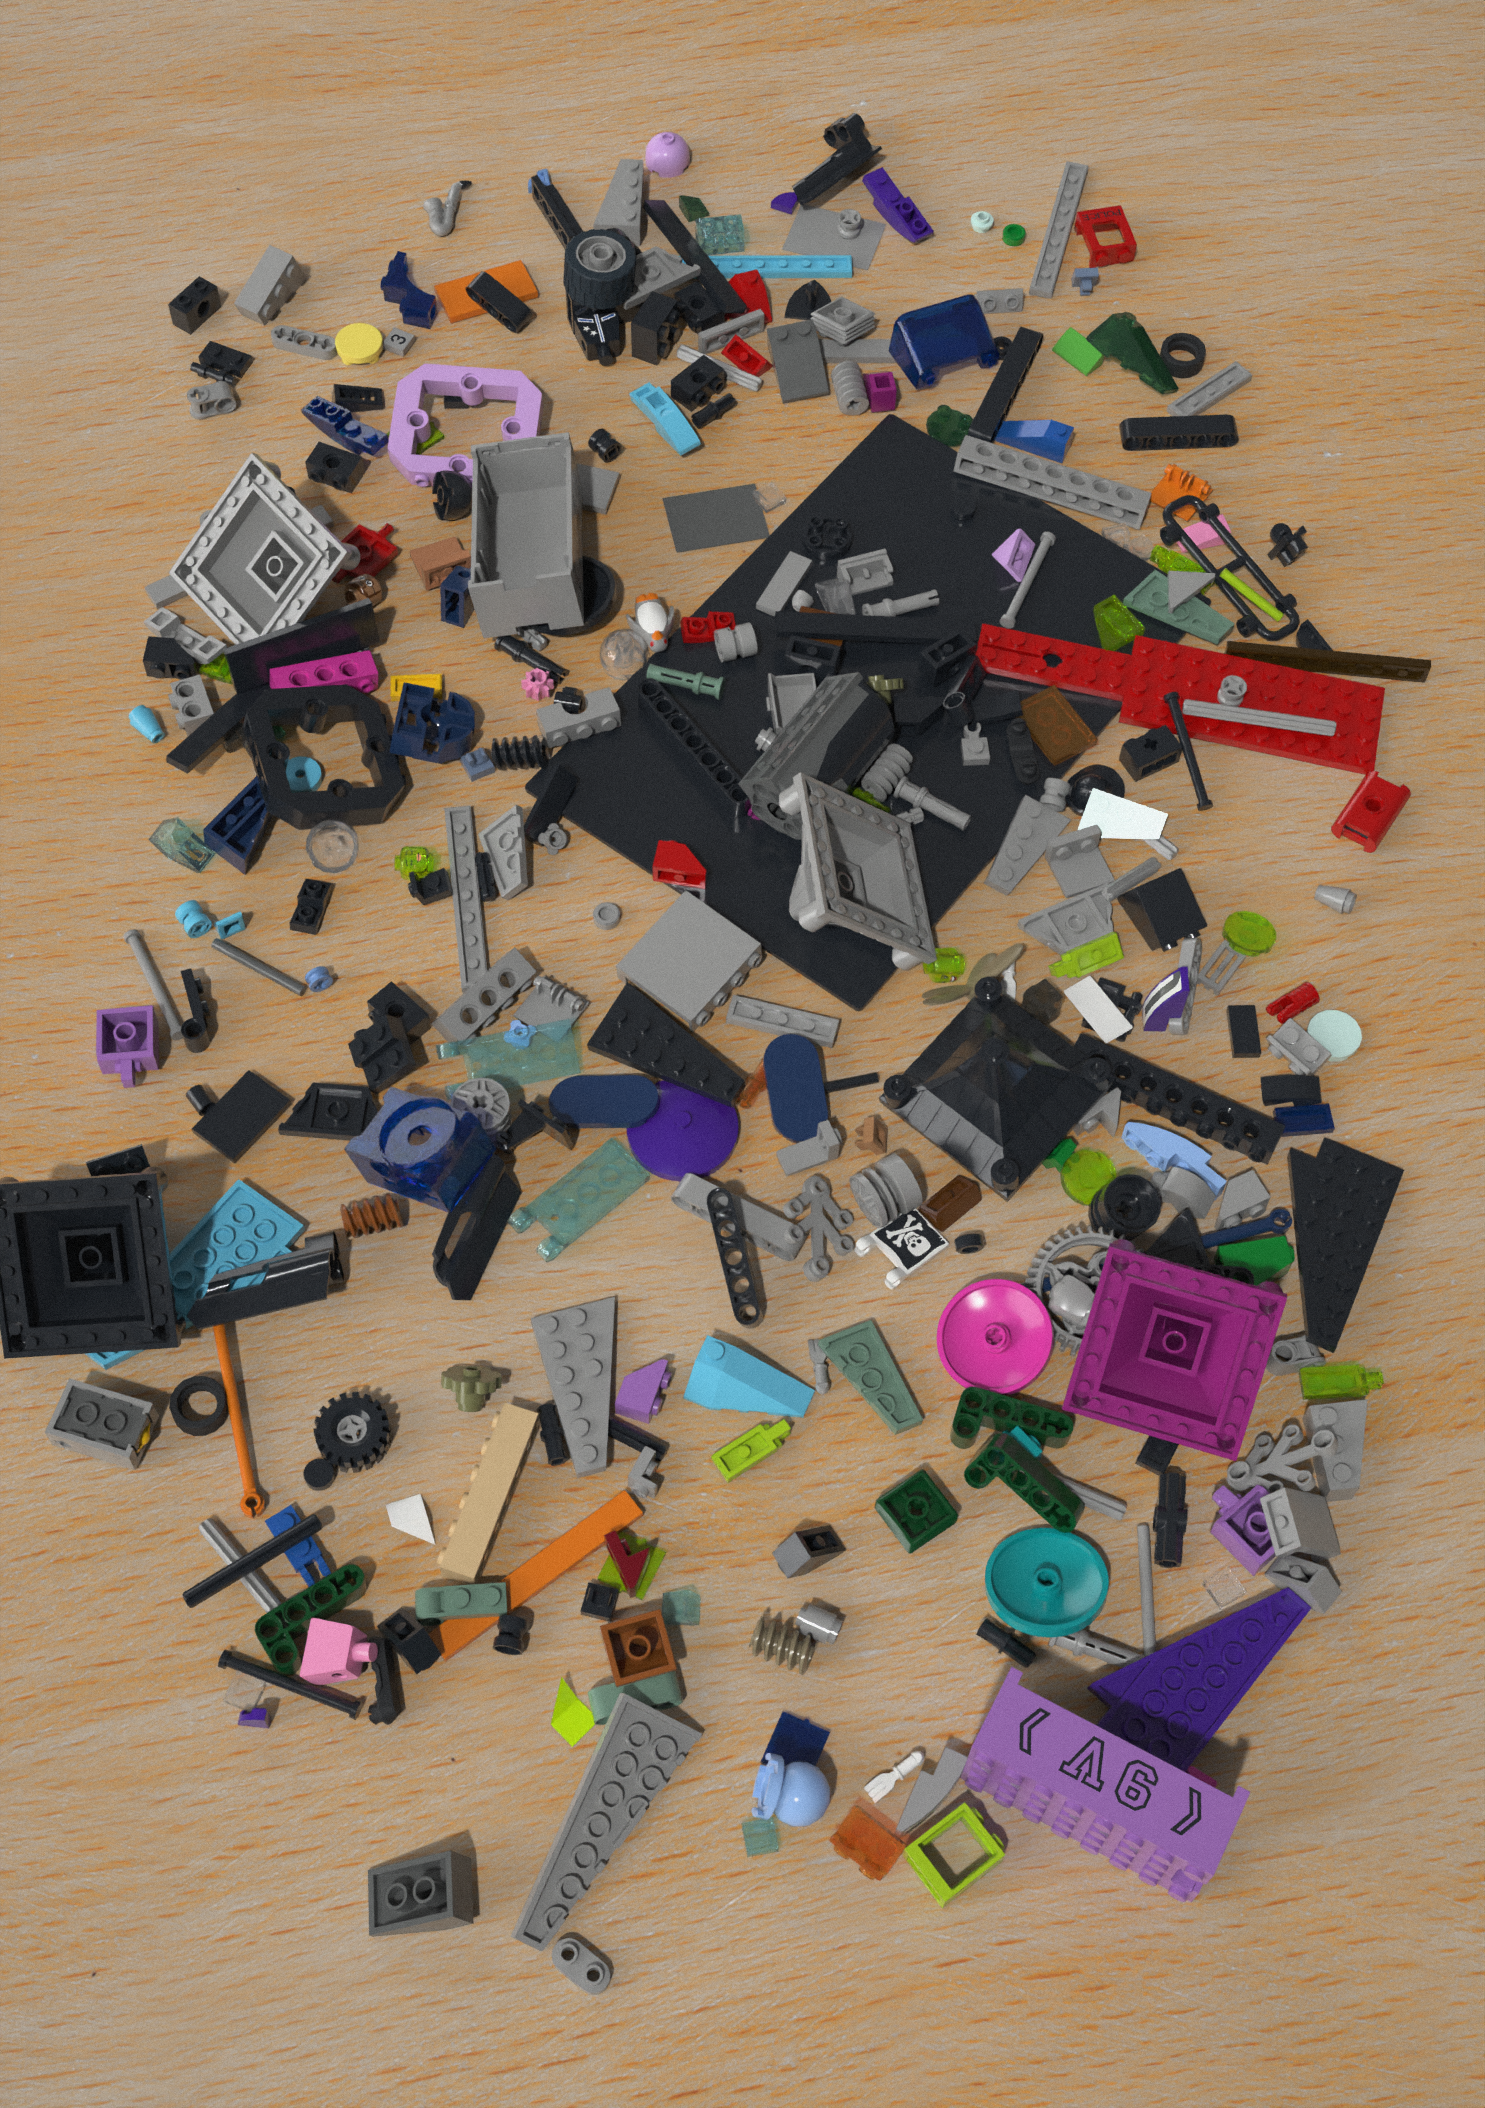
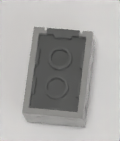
M69 1378L45 1434L54 1446L136 1470L159 1415L153 1403Z

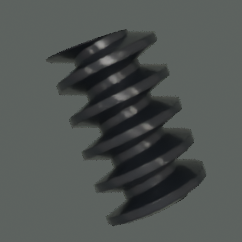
M534 735L532 743H529L528 737L523 736L522 743H519L518 737L514 736L512 744H509L508 738L504 737L502 745H499L498 739L493 738L491 748L493 765L501 771L506 770L507 767L510 770H514L517 766L520 769H525L527 765L529 768L534 769L537 764L539 767L544 768L548 764L549 757L547 740L544 737L542 742H539L538 736Z

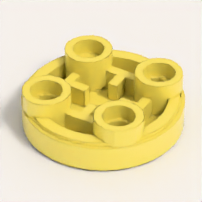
M350 324L338 332L335 338L336 351L341 357L342 362L346 365L367 362L370 364L376 363L383 350L382 334L376 327L370 324Z

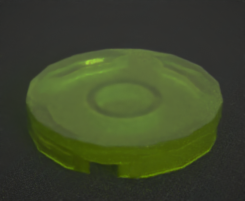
M1235 912L1228 916L1222 927L1224 940L1227 939L1230 942L1229 946L1242 955L1255 957L1259 956L1260 953L1267 954L1276 941V931L1273 925L1265 917L1254 912Z
M1081 1150L1073 1153L1064 1162L1060 1172L1061 1185L1065 1193L1074 1202L1083 1206H1089L1093 1196L1116 1178V1171L1112 1162L1104 1154Z

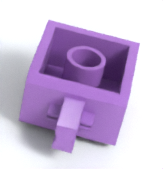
M153 1005L97 1010V1062L102 1074L121 1073V1082L124 1088L135 1087L136 1072L159 1070V1021Z
M1257 1484L1244 1497L1240 1494L1235 1496L1223 1485L1212 1496V1499L1221 1508L1219 1513L1222 1517L1214 1523L1210 1532L1254 1577L1276 1557L1260 1501L1261 1497L1270 1493L1263 1486Z

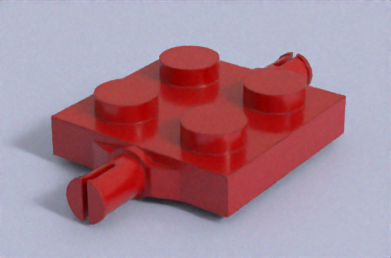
M386 523L378 532L369 530L361 524L355 527L341 542L358 548L360 562L355 569H340L335 577L332 578V581L339 584L347 575L356 578L362 574H369L375 577L398 554L397 547L386 540V537L394 531L392 525Z

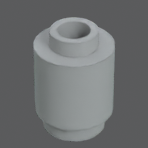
M809 1604L808 1609L801 1608L795 1625L800 1626L799 1633L807 1636L809 1634L812 1639L826 1644V1642L834 1644L843 1621L837 1619V1615Z

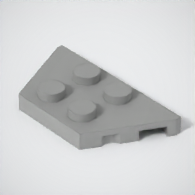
M657 246L636 255L634 290L630 298L623 303L624 309L627 310L646 301L652 291L661 294L700 275V266L694 264L691 267L684 264L681 257L669 254L666 250Z
M1109 883L1018 920L1017 926L1059 955L1113 932V922L1111 921L1112 905L1110 901H1106L1101 895V891Z

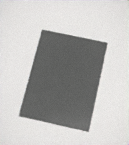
M755 483L662 498L676 553L765 539L770 536Z

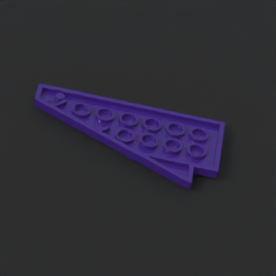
M1287 1587L1091 1683L1087 1689L1109 1708L1096 1726L1185 1772L1307 1615L1311 1607Z

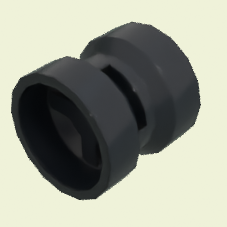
M603 428L595 431L588 441V446L598 453V456L605 463L615 460L622 450L621 444L616 439H611V434Z
M499 1616L497 1624L499 1634L494 1638L492 1648L503 1654L522 1655L525 1645L522 1639L523 1635L527 1633L529 1622L516 1616Z

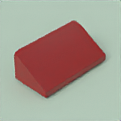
M736 334L721 352L739 369L757 377H760L773 367L768 360Z

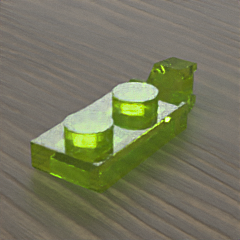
M1156 545L1151 551L1150 561L1157 564L1158 568L1167 574L1169 571L1206 573L1199 564L1173 550L1168 551V549ZM1215 582L1206 585L1200 590V593L1205 595Z
M1359 1365L1301 1368L1298 1372L1303 1400L1361 1397L1368 1395L1369 1390L1381 1389V1386L1384 1384L1382 1372L1366 1373L1365 1368H1359Z

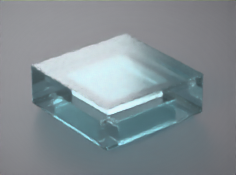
M773 1817L768 1820L760 1819L741 1823L747 1857L779 1852Z

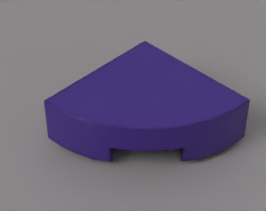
M795 192L783 193L771 201V208L792 215L799 201Z
M253 1708L251 1712L242 1710L239 1715L238 1725L269 1729L271 1717L266 1708Z

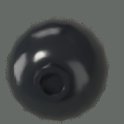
M443 470L436 472L432 486V494H437V502H433L436 516L439 520H455L467 514L472 504V487L470 482L463 474L456 471Z

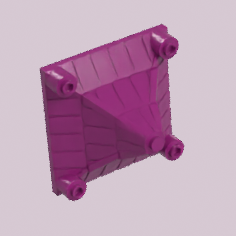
M1124 1239L1115 1240L1109 1244L1105 1262L1062 1410L1237 1461L1287 1301V1294L1283 1293L1281 1287L1274 1282L1266 1281L1258 1286L1246 1284L1245 1282L1137 1252L1135 1246L1130 1241Z

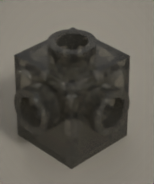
M1044 979L1024 992L1021 1008L1041 1023L1045 1024L1047 1022L1050 1024L1060 1015L1063 997Z

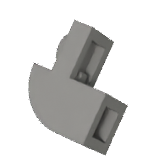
M1172 1167L1170 1173L1155 1172L1150 1180L1157 1189L1161 1202L1172 1203L1179 1214L1189 1209L1192 1218L1205 1219L1216 1198L1210 1187L1200 1177L1181 1168Z

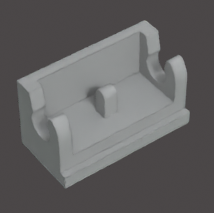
M886 549L838 560L837 578L846 597L893 585V578L890 572H893V567Z

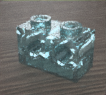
M741 214L695 219V240L707 255L744 252V227Z

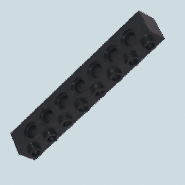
M1080 1033L1073 1047L1089 1059L1097 1057L1106 1060L1111 1069L1110 1073L1116 1077V1082L1107 1092H1111L1118 1087L1121 1091L1120 1099L1122 1101L1142 1107L1152 1115L1166 1118L1178 1127L1190 1129L1202 1138L1214 1140L1228 1150L1238 1151L1248 1156L1254 1162H1262L1268 1165L1286 1126ZM1117 1076H1124L1126 1079L1122 1080L1119 1079ZM1142 1087H1148L1152 1091H1145ZM1167 1099H1174V1100H1176L1178 1103H1172V1102L1168 1101ZM1193 1110H1198L1202 1112L1203 1115H1198L1194 1113ZM1219 1122L1228 1124V1127L1220 1125ZM1245 1134H1251L1254 1138H1248Z

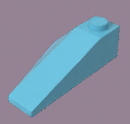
M707 1335L695 1360L683 1399L710 1410L732 1409L742 1413L755 1411L767 1412L768 1415L804 1418L815 1390L743 1350Z

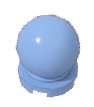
M767 1753L765 1758L769 1760L767 1766L760 1765L755 1779L752 1797L758 1798L757 1808H752L753 1817L768 1820L774 1813L781 1822L794 1827H805L822 1818L830 1804V1786L823 1772L808 1762H792L784 1766L782 1756Z

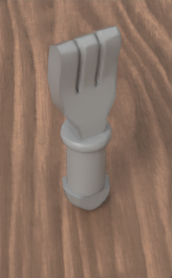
M819 1339L808 1340L810 1360L815 1364L813 1366L816 1379L815 1388L819 1394L824 1395L829 1390L826 1373L827 1365L824 1364L827 1355L818 1346Z

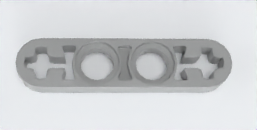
M1184 938L1182 942L1178 969L1180 967H1188L1190 991L1181 1018H1169V1031L1172 1035H1187L1202 956V944L1199 938Z

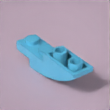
M649 382L629 393L631 401L655 424L657 433L680 456L701 445L699 438L686 418L660 387L655 388Z

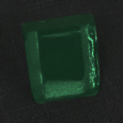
M685 195L679 196V208L688 222L709 216V212L700 198Z

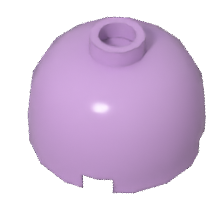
M662 132L653 136L647 144L645 151V161L648 170L651 173L652 170L658 172L659 176L663 178H672L684 173V169L690 165L689 146L684 138L673 132Z

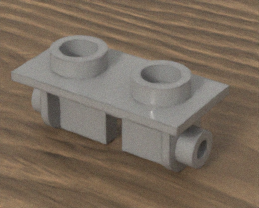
M1023 288L977 291V294H974L976 314L1021 312L1023 308Z

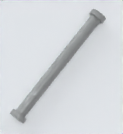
M1050 532L1042 533L1040 537L1041 543L1007 613L1000 619V624L1005 628L1011 629L1016 623L1015 617L1049 547L1056 540L1055 535Z
M136 929L127 931L123 938L127 944H130L171 1029L170 1036L172 1040L183 1039L181 1024L139 940L141 938L139 931Z

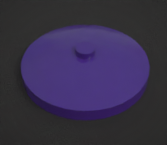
M664 1080L655 1083L654 1085L660 1097L657 1113L653 1118L647 1119L645 1124L635 1128H627V1140L633 1156L647 1171L666 1180L680 1182L686 1173L700 1178L715 1173L726 1164L736 1148L738 1117L734 1106L731 1108Z

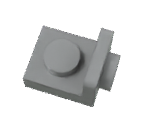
M647 1446L642 1450L628 1475V1486L631 1487V1491L642 1498L649 1496L654 1499L657 1495V1484L646 1478L651 1479L658 1463L655 1462L656 1451Z

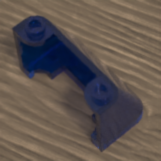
M972 294L902 314L895 321L888 350L916 389L933 385L942 368L977 358V364L980 368H990L997 365L999 351L981 305Z

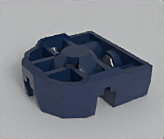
M404 682L392 735L390 753L442 764L445 761L458 759L465 752H469L475 729V711L470 702L459 694L450 692L448 701L443 700V703H439L438 698H433L434 688ZM435 712L440 713V717L435 716ZM408 713L415 714V726L406 724ZM424 742L431 745H439L438 752L433 751L432 754H427L428 750L423 749Z

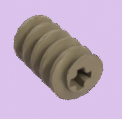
M761 1616L749 1644V1648L751 1645L753 1646V1656H758L764 1650V1660L769 1661L776 1655V1665L780 1666L787 1659L788 1670H793L799 1664V1674L804 1675L810 1666L818 1641L812 1646L811 1635L809 1634L800 1641L799 1630H795L791 1636H787L788 1626L786 1625L777 1632L776 1621H772L768 1627H764V1617Z

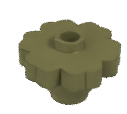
M884 675L869 676L867 684L882 697L890 710L889 704H892L891 690L904 688L903 678L884 680Z
M456 1366L441 1372L442 1388L451 1389L452 1392L456 1393L455 1401L458 1403L459 1410L478 1412L482 1410L486 1394L494 1393L496 1389L502 1387V1375L498 1371H491L492 1369L488 1367Z

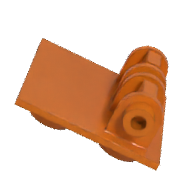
M1168 464L1164 471L1166 475L1152 490L1149 501L1165 508L1169 503L1182 496L1193 495L1204 502L1213 489L1208 485V481L1196 477L1195 474L1189 477V471L1183 473L1184 470L1177 467L1176 464ZM1186 505L1173 512V514L1189 521L1197 509L1194 506Z

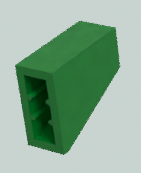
M1285 1236L1218 1246L1214 1256L1215 1265L1240 1266L1250 1270L1254 1276L1255 1286L1266 1281H1277L1288 1273L1295 1260L1293 1247L1288 1245Z

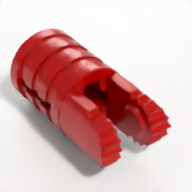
M1305 982L1270 1003L1266 1007V1011L1271 1016L1278 1014L1277 1021L1284 1024L1289 1018L1293 1019L1319 1003L1320 997L1315 987L1311 983Z

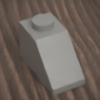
M1291 1555L1283 1558L1278 1557L1264 1574L1279 1589L1290 1588L1311 1607V1610L1325 1614L1342 1592L1327 1567Z

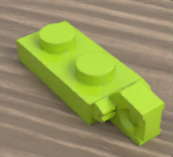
M1110 932L1066 951V953L1061 955L1062 960L1048 967L1051 976L1059 978L1067 975V978H1079L1123 959L1124 955L1117 933Z
M785 1419L772 1427L768 1423L763 1426L759 1424L711 1456V1460L726 1482L729 1483L777 1452L783 1446L781 1441L791 1434V1428Z

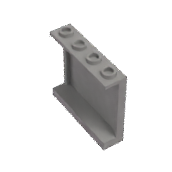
M685 890L616 965L617 975L624 983L632 981L688 1022L689 1030L693 1033L698 1026L702 1027L706 1024L710 1013L715 1007L719 1008L724 1004L728 993L733 987L737 988L741 985L745 974L751 968L754 969L759 965L762 959L761 943Z

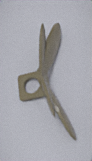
M1015 944L1007 948L997 957L995 953L985 955L973 967L966 985L946 986L929 990L922 994V998L925 999L923 1004L931 1006L958 1000L964 996L970 1001L975 996L976 983L984 977L994 978L1007 969L1023 950L1022 944Z

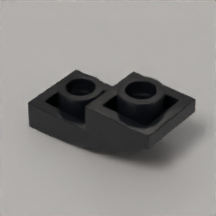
M305 879L297 896L298 905L289 922L290 930L313 935L317 934L330 896L331 883Z
M1278 1075L1260 1078L1264 1106L1293 1102L1294 1108L1322 1103L1319 1077Z

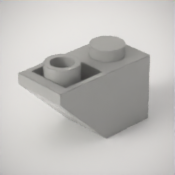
M1253 1170L1228 1181L1214 1226L1216 1231L1238 1226L1242 1220L1250 1216L1254 1219L1265 1213L1271 1197Z

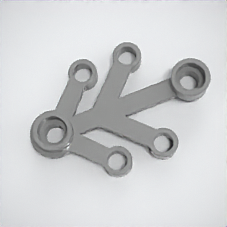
M811 1176L806 1179L802 1187V1195L797 1199H791L783 1207L784 1214L788 1218L794 1219L803 1212L805 1205L811 1204V1213L797 1225H792L784 1231V1239L788 1244L795 1245L803 1239L804 1233L811 1228V1259L804 1264L803 1272L806 1278L812 1282H819L829 1272V1263L824 1258L823 1233L833 1244L835 1252L840 1256L847 1255L854 1247L852 1240L846 1236L841 1237L823 1215L824 1208L833 1218L835 1227L840 1230H845L853 1222L852 1215L848 1211H840L831 1200L828 1184L818 1176ZM791 1206L795 1208L796 1212L791 1209ZM791 1232L796 1235V1238L792 1236Z
M1289 1425L1283 1430V1436L1276 1446L1270 1436L1262 1435L1258 1437L1255 1441V1447L1245 1462H1235L1228 1468L1227 1482L1231 1488L1238 1491L1249 1487L1254 1488L1258 1484L1271 1494L1278 1489L1285 1488L1280 1481L1270 1482L1260 1477L1271 1473L1296 1483L1301 1491H1310L1316 1484L1312 1474L1307 1470L1299 1471L1288 1466L1317 1455L1330 1458L1338 1451V1441L1331 1431L1321 1430L1312 1437L1311 1445L1287 1453L1291 1445H1297L1303 1440V1433L1297 1425ZM1269 1455L1265 1462L1258 1464L1262 1456Z

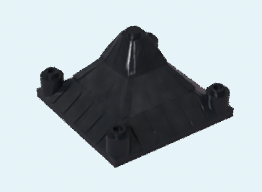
M984 977L976 983L975 996L966 1007L957 1014L951 1023L944 1028L902 1075H893L886 1079L883 1086L884 1093L879 1097V1101L1008 1202L1078 1125L1079 1121L1114 1085L1116 1077L1110 1073L1111 1069L1106 1060L1097 1057L1087 1058L1083 1053L1002 993L1001 983L997 979Z
M148 1167L141 1173L18 1181L13 1177L0 1179V1332L4 1359L178 1348L181 1345L180 1336L186 1329V1322L181 1313L177 1312L175 1308L162 1193L168 1186V1178L162 1169Z

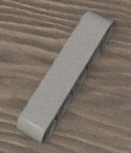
M686 1173L672 1194L671 1201L679 1208L711 1223L707 1207V1196L711 1190L720 1187L696 1175ZM730 1193L736 1202L745 1241L783 1260L793 1261L807 1234L804 1233L803 1239L797 1244H788L784 1239V1231L795 1224ZM724 1196L717 1198L714 1207L716 1209L725 1208L728 1204V1198ZM727 1224L722 1229L733 1234L735 1225ZM791 1232L792 1236L796 1238V1235Z

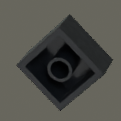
M654 291L650 293L631 322L632 357L656 366L662 358H666L672 342H676L680 334V329L678 328L680 316L678 300Z

